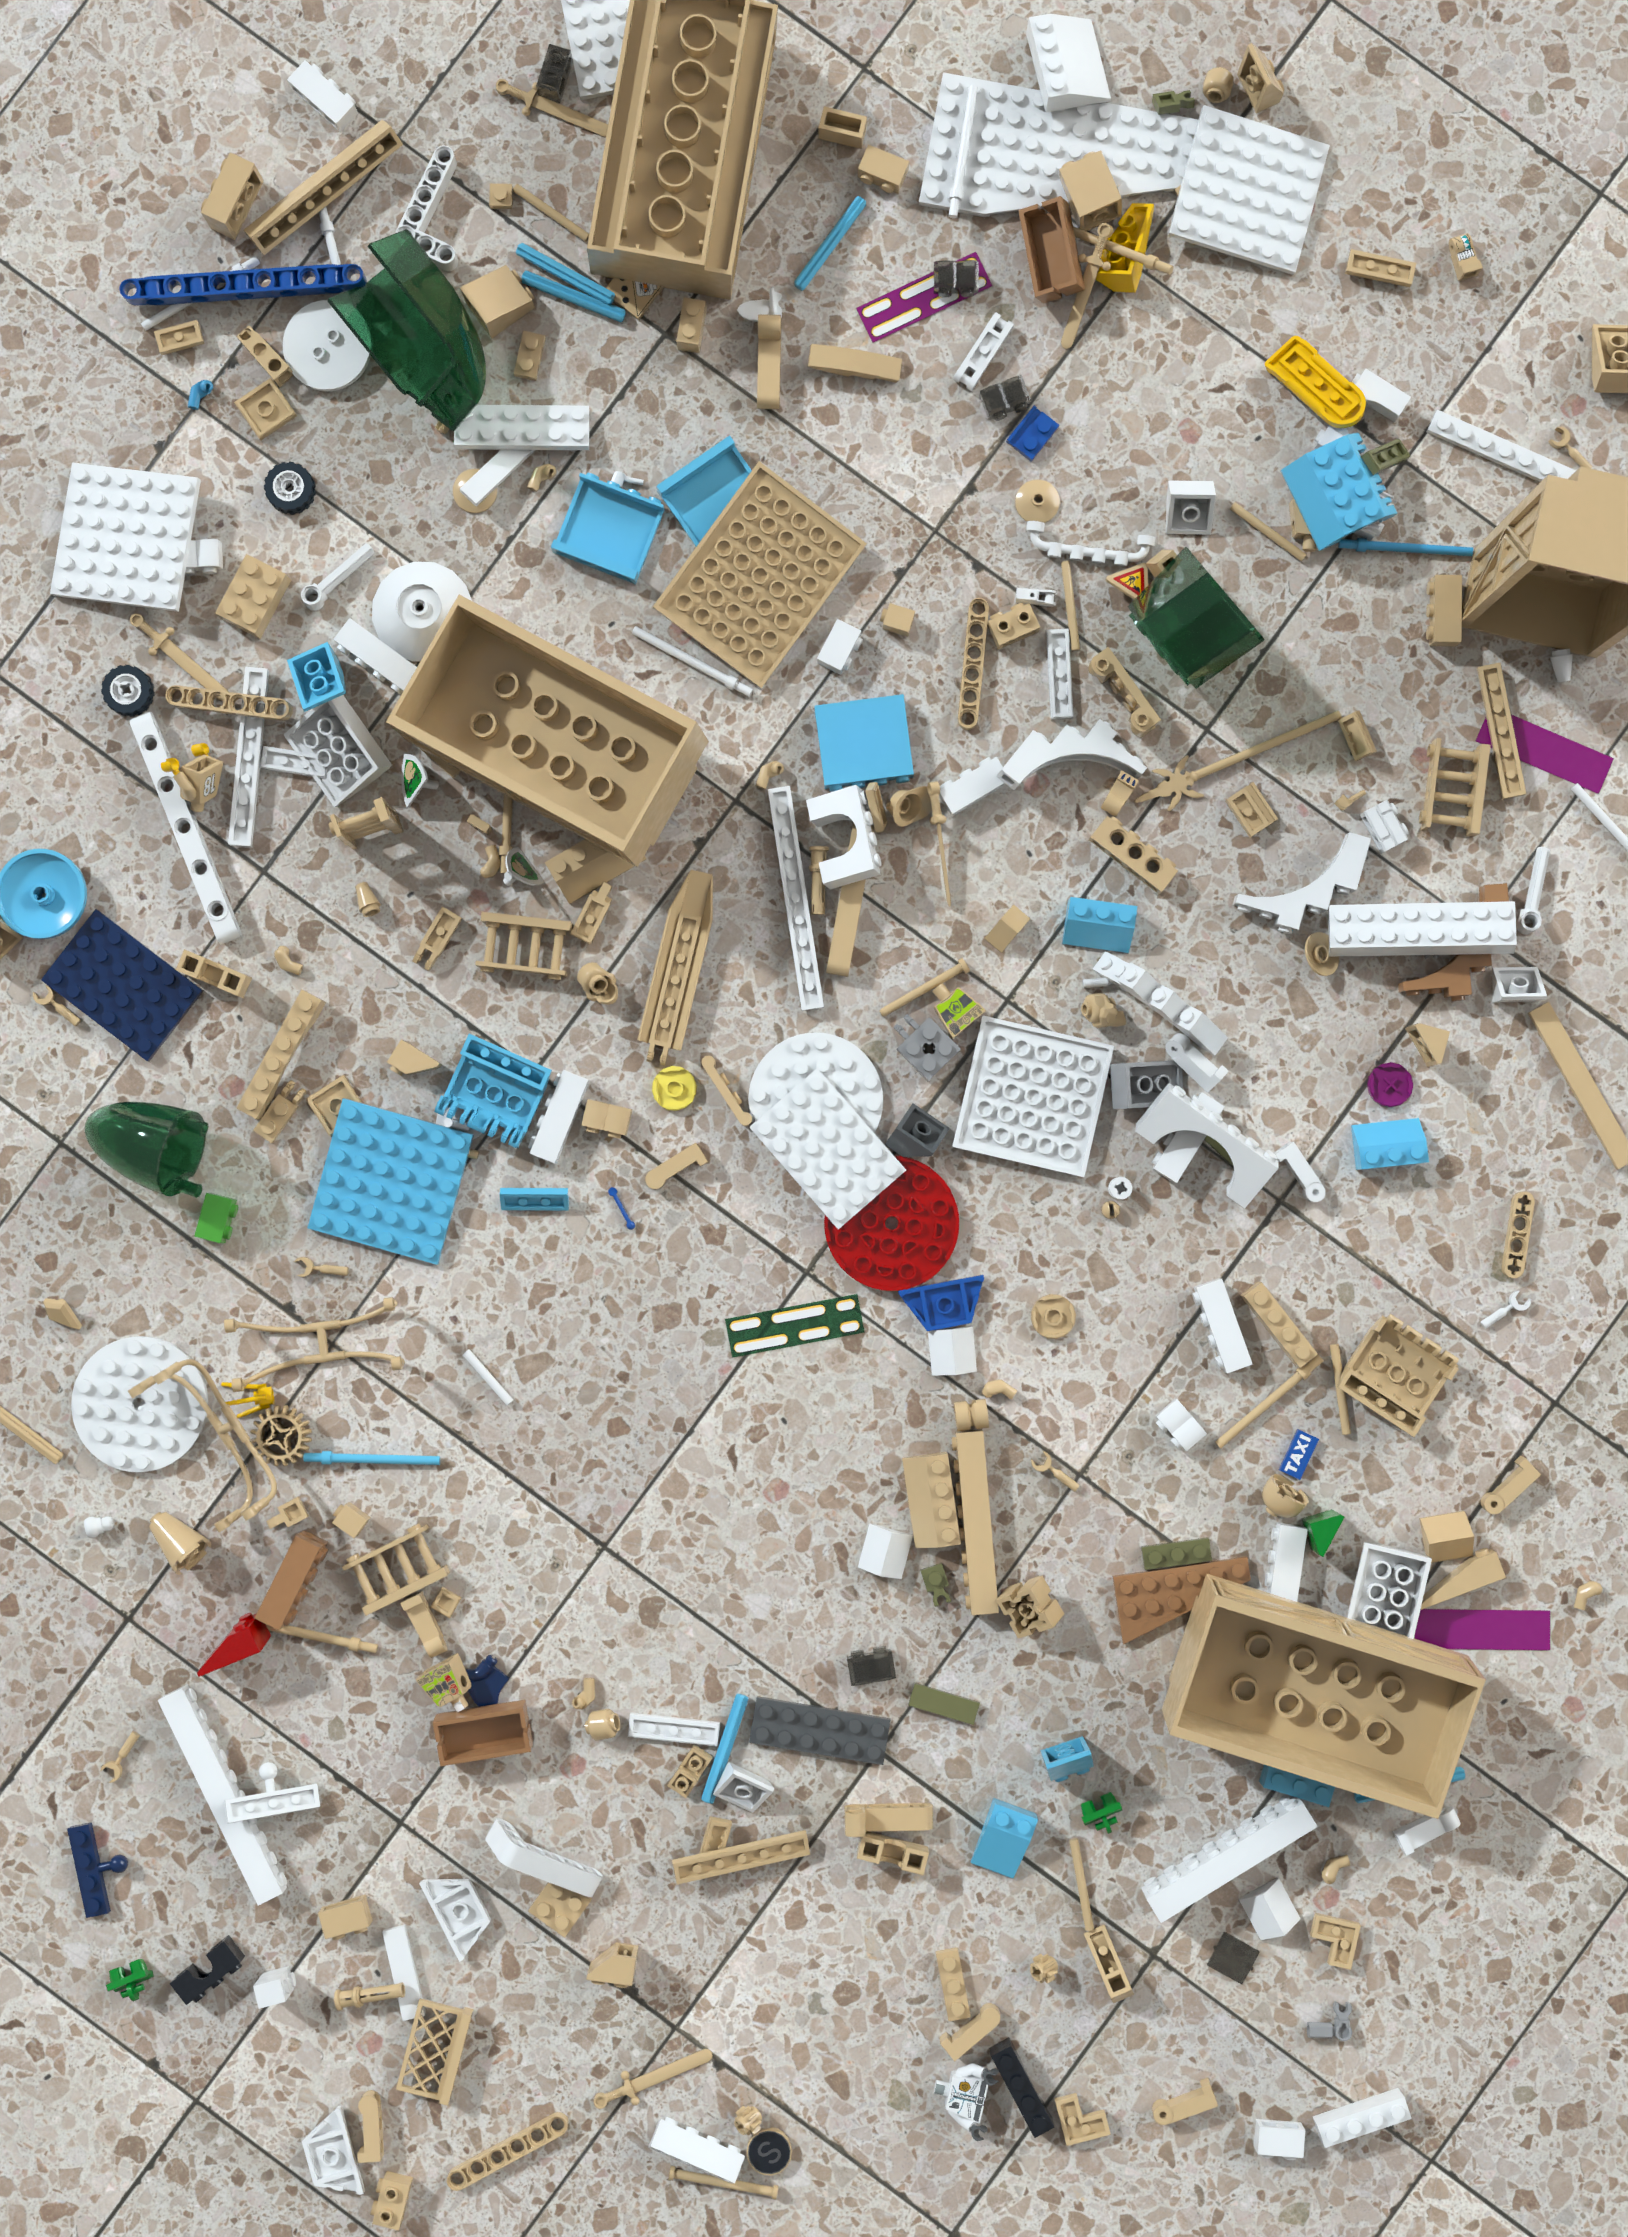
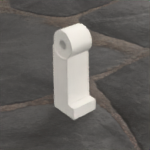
M1175 1034L1166 1044L1165 1049L1169 1056L1207 1093L1228 1073V1070L1223 1065L1218 1069L1191 1044L1190 1039L1185 1034Z
M1288 1142L1274 1152L1278 1162L1284 1160L1303 1188L1302 1194L1306 1200L1319 1202L1324 1198V1186L1294 1142Z
M1451 1806L1443 1808L1438 1819L1424 1816L1393 1831V1834L1403 1853L1408 1856L1415 1852L1414 1849L1446 1832L1456 1829L1460 1826L1461 1822Z

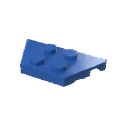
M984 1275L899 1290L898 1293L926 1331L969 1324L973 1320Z

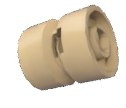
M986 1399L973 1400L971 1404H968L967 1401L954 1402L957 1431L970 1430L972 1426L976 1429L989 1428Z

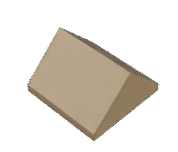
M1421 1023L1405 1028L1427 1067L1442 1063L1450 1031Z
M1465 1511L1419 1518L1425 1554L1432 1559L1431 1563L1473 1556L1474 1534Z

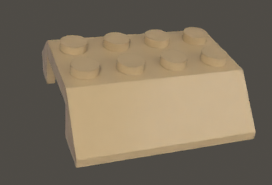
M1389 1314L1387 1317L1382 1315L1368 1330L1345 1365L1337 1387L1412 1437H1415L1427 1419L1423 1415L1446 1380H1452L1459 1370L1457 1365L1459 1358L1447 1350L1440 1354L1441 1346L1427 1337L1421 1341L1423 1335L1409 1325L1402 1329L1401 1327L1404 1322L1394 1315Z

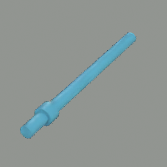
M332 1451L304 1453L303 1456L304 1462H321L323 1465H331L332 1462L440 1465V1456L332 1453Z

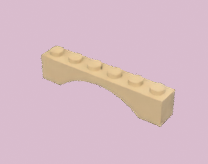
M301 989L237 1106L238 1110L255 1119L260 1120L273 1100L278 1084L292 1056L325 1006L326 1002Z

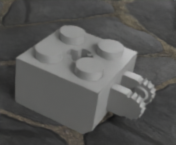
M906 1014L903 1018L915 1031L909 1036L902 1026L898 1024L894 1026V1029L905 1039L897 1048V1051L928 1082L961 1049L930 1017L919 1026ZM923 1045H933L934 1048L932 1050L935 1051L934 1054H924L923 1050L925 1048H923Z

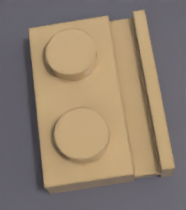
M1254 782L1225 800L1249 838L1278 820Z

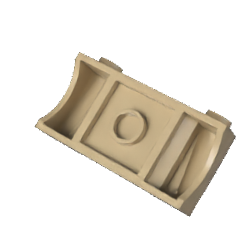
M1107 647L1094 656L1089 663L1088 671L1092 676L1097 677L1101 684L1110 680L1109 684L1116 694L1120 693L1124 699L1122 702L1129 712H1133L1128 720L1132 733L1142 738L1156 728L1155 725L1161 721L1160 717L1111 649Z

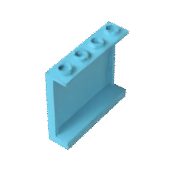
M729 435L662 481L656 488L658 494L697 547L752 470L735 447V442Z
M580 473L579 484L557 540L554 539L551 545L552 552L636 585L665 512L664 505L657 498L649 497L647 499L640 496L641 493L636 490L628 489L627 491L621 489L620 485L613 481H607L606 483L599 480V477L592 473H587L586 475Z
M904 694L814 706L824 789L834 792L843 789L845 786L857 785L859 788H863L865 784L877 782L879 786L886 785L887 781L896 780V783H905L910 781L909 778H913L914 771Z

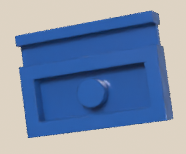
M1034 405L1008 437L1006 443L1012 445L1016 451L1032 462L1059 428V424L1044 412L1038 410Z

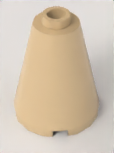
M158 1512L150 1520L149 1528L172 1570L178 1575L182 1574L180 1570L185 1568L188 1571L207 1554L205 1551L207 1545L211 1547L209 1539L167 1512Z

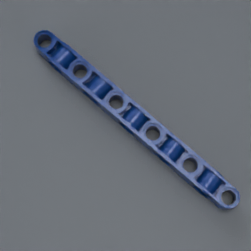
M326 264L132 278L121 282L119 291L124 299L134 306L171 305L359 291L365 288L367 279L363 270L357 264ZM353 274H360L357 281H350ZM309 277H315V281L312 284H306V280ZM264 280H271L267 287H261V284ZM220 283H226L224 289L217 290V286ZM175 286H181V290L178 293H172ZM131 289H137L133 296H128V292Z

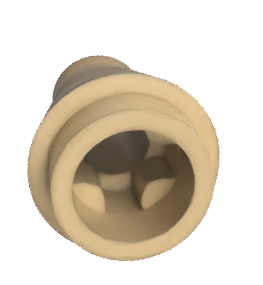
M368 882L357 884L355 889L359 912L364 917L378 914L381 904L370 889Z

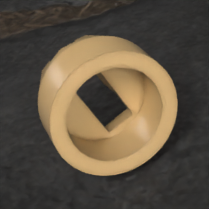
M1107 1201L1103 1204L1101 1211L1105 1218L1114 1219L1119 1215L1120 1207L1114 1201ZM1110 1204H1113V1216H1110Z

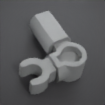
M1334 2001L1333 2010L1337 2014V2018H1334V2025L1331 2022H1307L1308 2038L1332 2039L1333 2036H1336L1341 2041L1349 2040L1352 2036L1350 2019L1348 2018L1352 2011L1351 2004L1346 2002L1345 2010L1340 2011L1339 2003Z

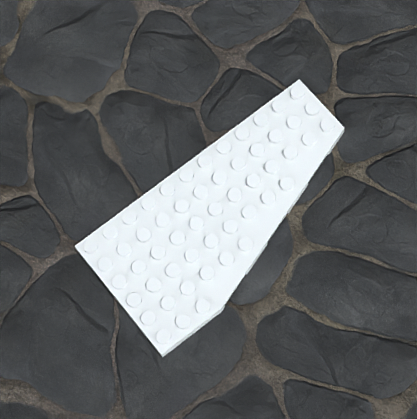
M943 73L919 205L948 211L950 209L951 200L949 195L950 189L953 188L970 85L977 86L978 90L962 184L964 192L962 201L959 203L958 212L980 217L1019 211L1035 204L1042 207L1041 202L1059 196L1068 202L1060 180L1059 169L1069 161L1076 162L1087 153H1096L1100 150L1121 198L1164 191V193L1172 192L1182 183L1198 119L1171 114L1158 115L1155 111L1106 102L1045 112L1040 90Z

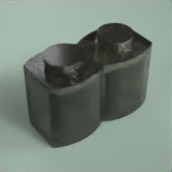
M945 260L934 262V294H938L939 297H950L952 294L957 293L961 294L962 297H972L978 293L979 261Z
M1022 375L989 386L979 393L988 420H1002L1007 417V413L1012 411L1020 413L1028 409L1027 405L1031 403V398Z
M886 1646L875 1647L873 1652L864 1653V1650L850 1652L851 1656L846 1657L851 1686L896 1678L891 1649H886Z

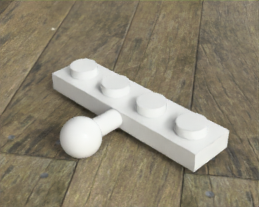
M266 1762L259 1769L260 1777L265 1780L266 1793L226 1799L227 1824L319 1808L317 1784L276 1791L274 1778L278 1772L277 1767L271 1762Z

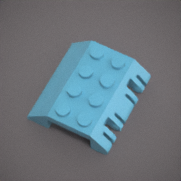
M1359 433L1345 435L1308 452L1281 470L1319 551L1340 542L1343 537L1377 521L1381 523L1398 514L1394 505H1389L1392 502L1390 497L1381 499L1379 496L1386 488L1384 485H1379L1382 483L1379 473L1373 475L1360 456L1367 448L1365 444H1361L1363 440Z
M469 1033L460 1052L462 1055L444 1096H440L434 1112L444 1116L449 1108L446 1117L452 1119L458 1108L465 1111L460 1117V1124L465 1125L470 1117L467 1127L483 1134L491 1126L488 1132L489 1137H493L499 1126L506 1129L502 1133L501 1142L506 1143L510 1135H512L508 1145L517 1149L525 1137L543 1098L552 1070Z

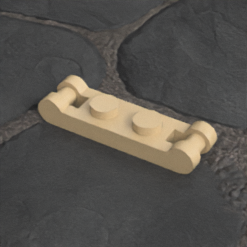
M705 1056L702 1059V1066L738 1121L743 1126H749L752 1123V1116L747 1112H743L739 1106L742 1100L736 1091L731 1093L727 1085L730 1082L724 1073L719 1075L715 1069V1059L712 1056Z

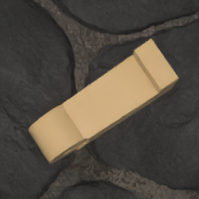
M249 325L236 336L279 388L293 376V371L288 364Z
M694 1143L649 1171L645 1177V1182L649 1188L660 1189L664 1186L667 1179L696 1161L701 1167L708 1163V1160L698 1144Z
M1520 1456L1514 1462L1519 1467L1493 1492H1488L1482 1496L1481 1506L1490 1514L1500 1513L1541 1475L1526 1458Z
M421 1591L404 1599L400 1604L403 1610L407 1612L429 1657L434 1658L446 1652L448 1649L443 1634L423 1592Z
M992 2003L984 2004L980 2009V2013L951 2037L947 2032L939 2037L941 2046L954 2062L1000 2023L998 2007Z
M1209 2079L1200 2080L1201 2088L1169 2100H1156L1152 2105L1154 2120L1160 2125H1167L1218 2107Z
M368 2090L362 2095L358 2104L359 2111L363 2116L364 2146H361L357 2153L358 2163L381 2162L384 2155L381 2098L378 2092Z

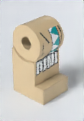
M1467 233L1450 238L1449 250L1458 281L1477 276L1483 267L1481 261L1477 259L1471 236Z

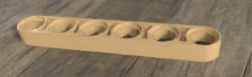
M983 598L973 599L968 608L957 718L959 726L964 730L973 729L977 724L989 613V605ZM976 603H981L985 607V612L977 615L973 612L972 606ZM978 625L982 628L983 633L981 636L975 637L970 633V628ZM976 647L980 650L981 655L977 659H972L968 655V650ZM970 669L976 670L978 672L977 680H968L966 672ZM971 691L975 693L976 700L973 703H967L964 700L963 696L966 692ZM969 713L973 715L974 722L971 725H965L961 721V717L964 714Z
M179 685L169 687L165 694L169 704L180 708L286 721L293 714L292 705L279 698ZM180 690L182 698L180 701L174 702L172 699L173 693ZM201 693L203 700L200 704L195 705L193 697L195 694ZM222 696L224 702L222 706L216 708L214 706V699ZM242 698L244 700V707L241 710H236L235 702ZM263 701L265 703V710L257 713L255 710L256 704ZM280 704H285L286 713L278 716L276 712L277 707Z
M562 2112L553 2113L453 2167L447 2176L448 2187L453 2191L462 2190L562 2136L568 2128V2117ZM554 2119H561L564 2122V2127L556 2130L552 2127L551 2123ZM534 2130H541L544 2133V2138L540 2141L534 2140L531 2135ZM516 2140L521 2141L524 2144V2149L519 2152L513 2150L512 2142ZM496 2151L501 2152L504 2160L501 2162L493 2161L492 2153ZM479 2162L483 2165L484 2170L481 2173H475L471 2165ZM455 2173H460L464 2181L461 2184H455L451 2176Z

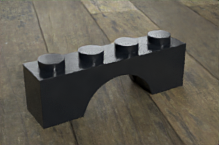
M1008 2037L990 2047L991 2058L1034 2138L1055 2128L1052 2116L1044 2101L1035 2090L1010 2038Z

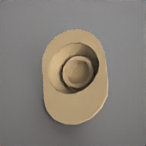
M920 786L912 790H900L893 794L890 802L886 804V809L890 811L898 826H907L921 820L932 811V802L927 786Z

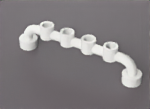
M1027 521L1026 531L1030 532L1033 545L1039 550L1048 551L1047 556L1052 558H1061V553L1070 554V560L1083 561V556L1092 557L1093 563L1105 564V559L1114 560V565L1126 567L1128 562L1143 560L1148 555L1149 549L1155 547L1156 537L1149 535H1138L1137 545L1141 546V549L1137 553L1112 551L1104 548H1089L1081 545H1065L1057 542H1043L1039 538V533H1044L1045 523Z

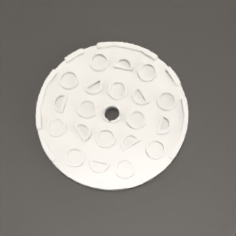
M827 1033L796 1035L772 1048L757 1066L751 1080L748 1097L752 1123H755L818 1068L875 1133L883 1110L881 1081L870 1059L851 1042Z
M147 1336L120 1339L98 1350L81 1369L72 1393L71 1409L73 1422L85 1447L105 1464L128 1472L157 1470L182 1458L196 1440L199 1439L206 1423L207 1413L187 1388L173 1379H167L160 1384L156 1383L133 1399L128 1390L148 1377L155 1376L175 1362L191 1359V1357L168 1341ZM192 1365L183 1366L175 1374L189 1382L205 1402L209 1404L207 1387L199 1370ZM137 1398H142L145 1401V1408L141 1411L135 1409L134 1402Z

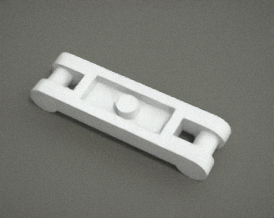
M995 312L957 370L953 380L958 383L962 382L967 385V389L973 391L1015 324L1011 321L1006 322L1001 318L1000 314ZM997 326L1002 329L1001 333L995 331L994 328ZM967 369L974 372L972 378L965 374Z

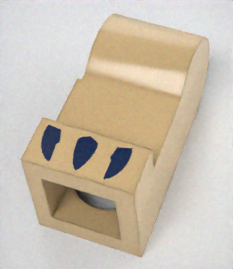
M1121 770L1101 809L1116 817L1139 780Z

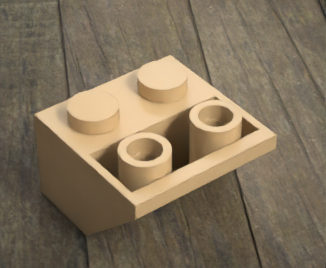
M616 1942L591 1961L586 1980H591V1983L603 1985L605 1982L613 1983L614 1986L619 1988L632 1986L639 1945Z

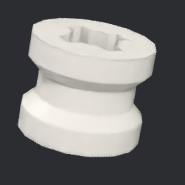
M1117 1177L1110 1181L1108 1192L1115 1199H1125L1132 1192V1184L1125 1177Z

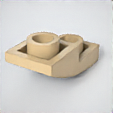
M694 1744L667 1786L684 1798H687L713 1756Z

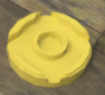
M678 1066L662 1069L656 1075L652 1084L654 1099L661 1107L667 1110L679 1111L688 1107L693 1102L697 1092V1085L692 1074Z

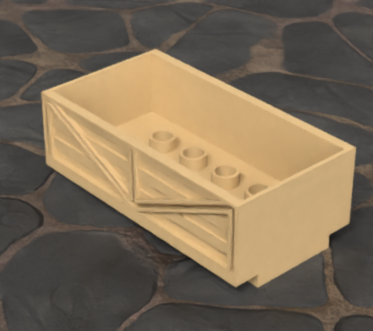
M630 0L587 245L590 273L592 275L663 286V288L731 300L776 41L778 5L755 0Z
M1582 466L1568 479L1547 475L1474 549L1462 600V627L1558 650L1570 649L1571 653L1597 658L1628 636V477Z
M460 594L457 596L386 721L407 742L636 867L639 866L649 846H654L695 774L697 770L696 763L709 742L695 720Z
M1206 1573L1200 1595H1196L1169 1677L1170 1686L1162 1712L1169 1735L1438 1819L1486 1679L1468 1655Z

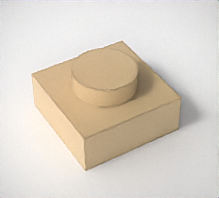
M490 183V209H512V184Z

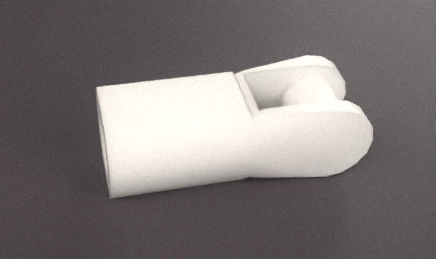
M1017 588L1015 603L1055 607L1054 595L1057 592L1055 590ZM1039 595H1045V601L1038 600Z

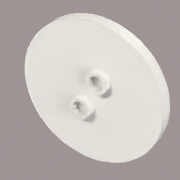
M320 300L301 308L289 321L283 337V354L286 363L293 371L292 374L304 385L319 391H337L353 384L367 368L372 352L370 331L363 318L350 306L334 300Z

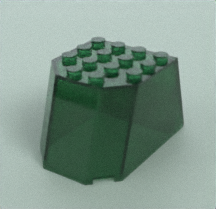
M1187 547L1128 606L1132 612L1129 615L1139 631L1144 636H1147L1157 653L1163 659L1165 658L1171 669L1177 676H1180L1187 686L1192 684L1196 689L1265 640Z

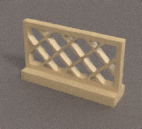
M419 1999L396 2090L439 2100V2104L448 2106L473 2009L467 2007L461 2009ZM422 2006L432 2008L436 2016L425 2022L421 2015ZM446 2013L456 2014V2022L447 2027L441 2016ZM438 2019L444 2030L433 2035L428 2024ZM424 2027L430 2038L419 2043L415 2033ZM446 2033L451 2042L450 2045L441 2049L436 2038ZM432 2041L438 2052L427 2057L422 2047ZM419 2050L424 2060L414 2066L409 2056L411 2053ZM440 2055L445 2065L440 2070L435 2071L430 2061ZM427 2064L432 2074L422 2080L416 2069ZM413 2072L418 2083L413 2086L402 2084L404 2076ZM435 2078L439 2084L438 2092L428 2091L424 2083Z

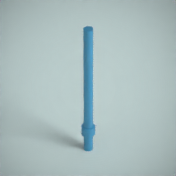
M1357 538L1356 540L1341 539L1338 542V548L1355 549L1356 552L1377 550L1457 556L1473 555V547L1367 541V538Z

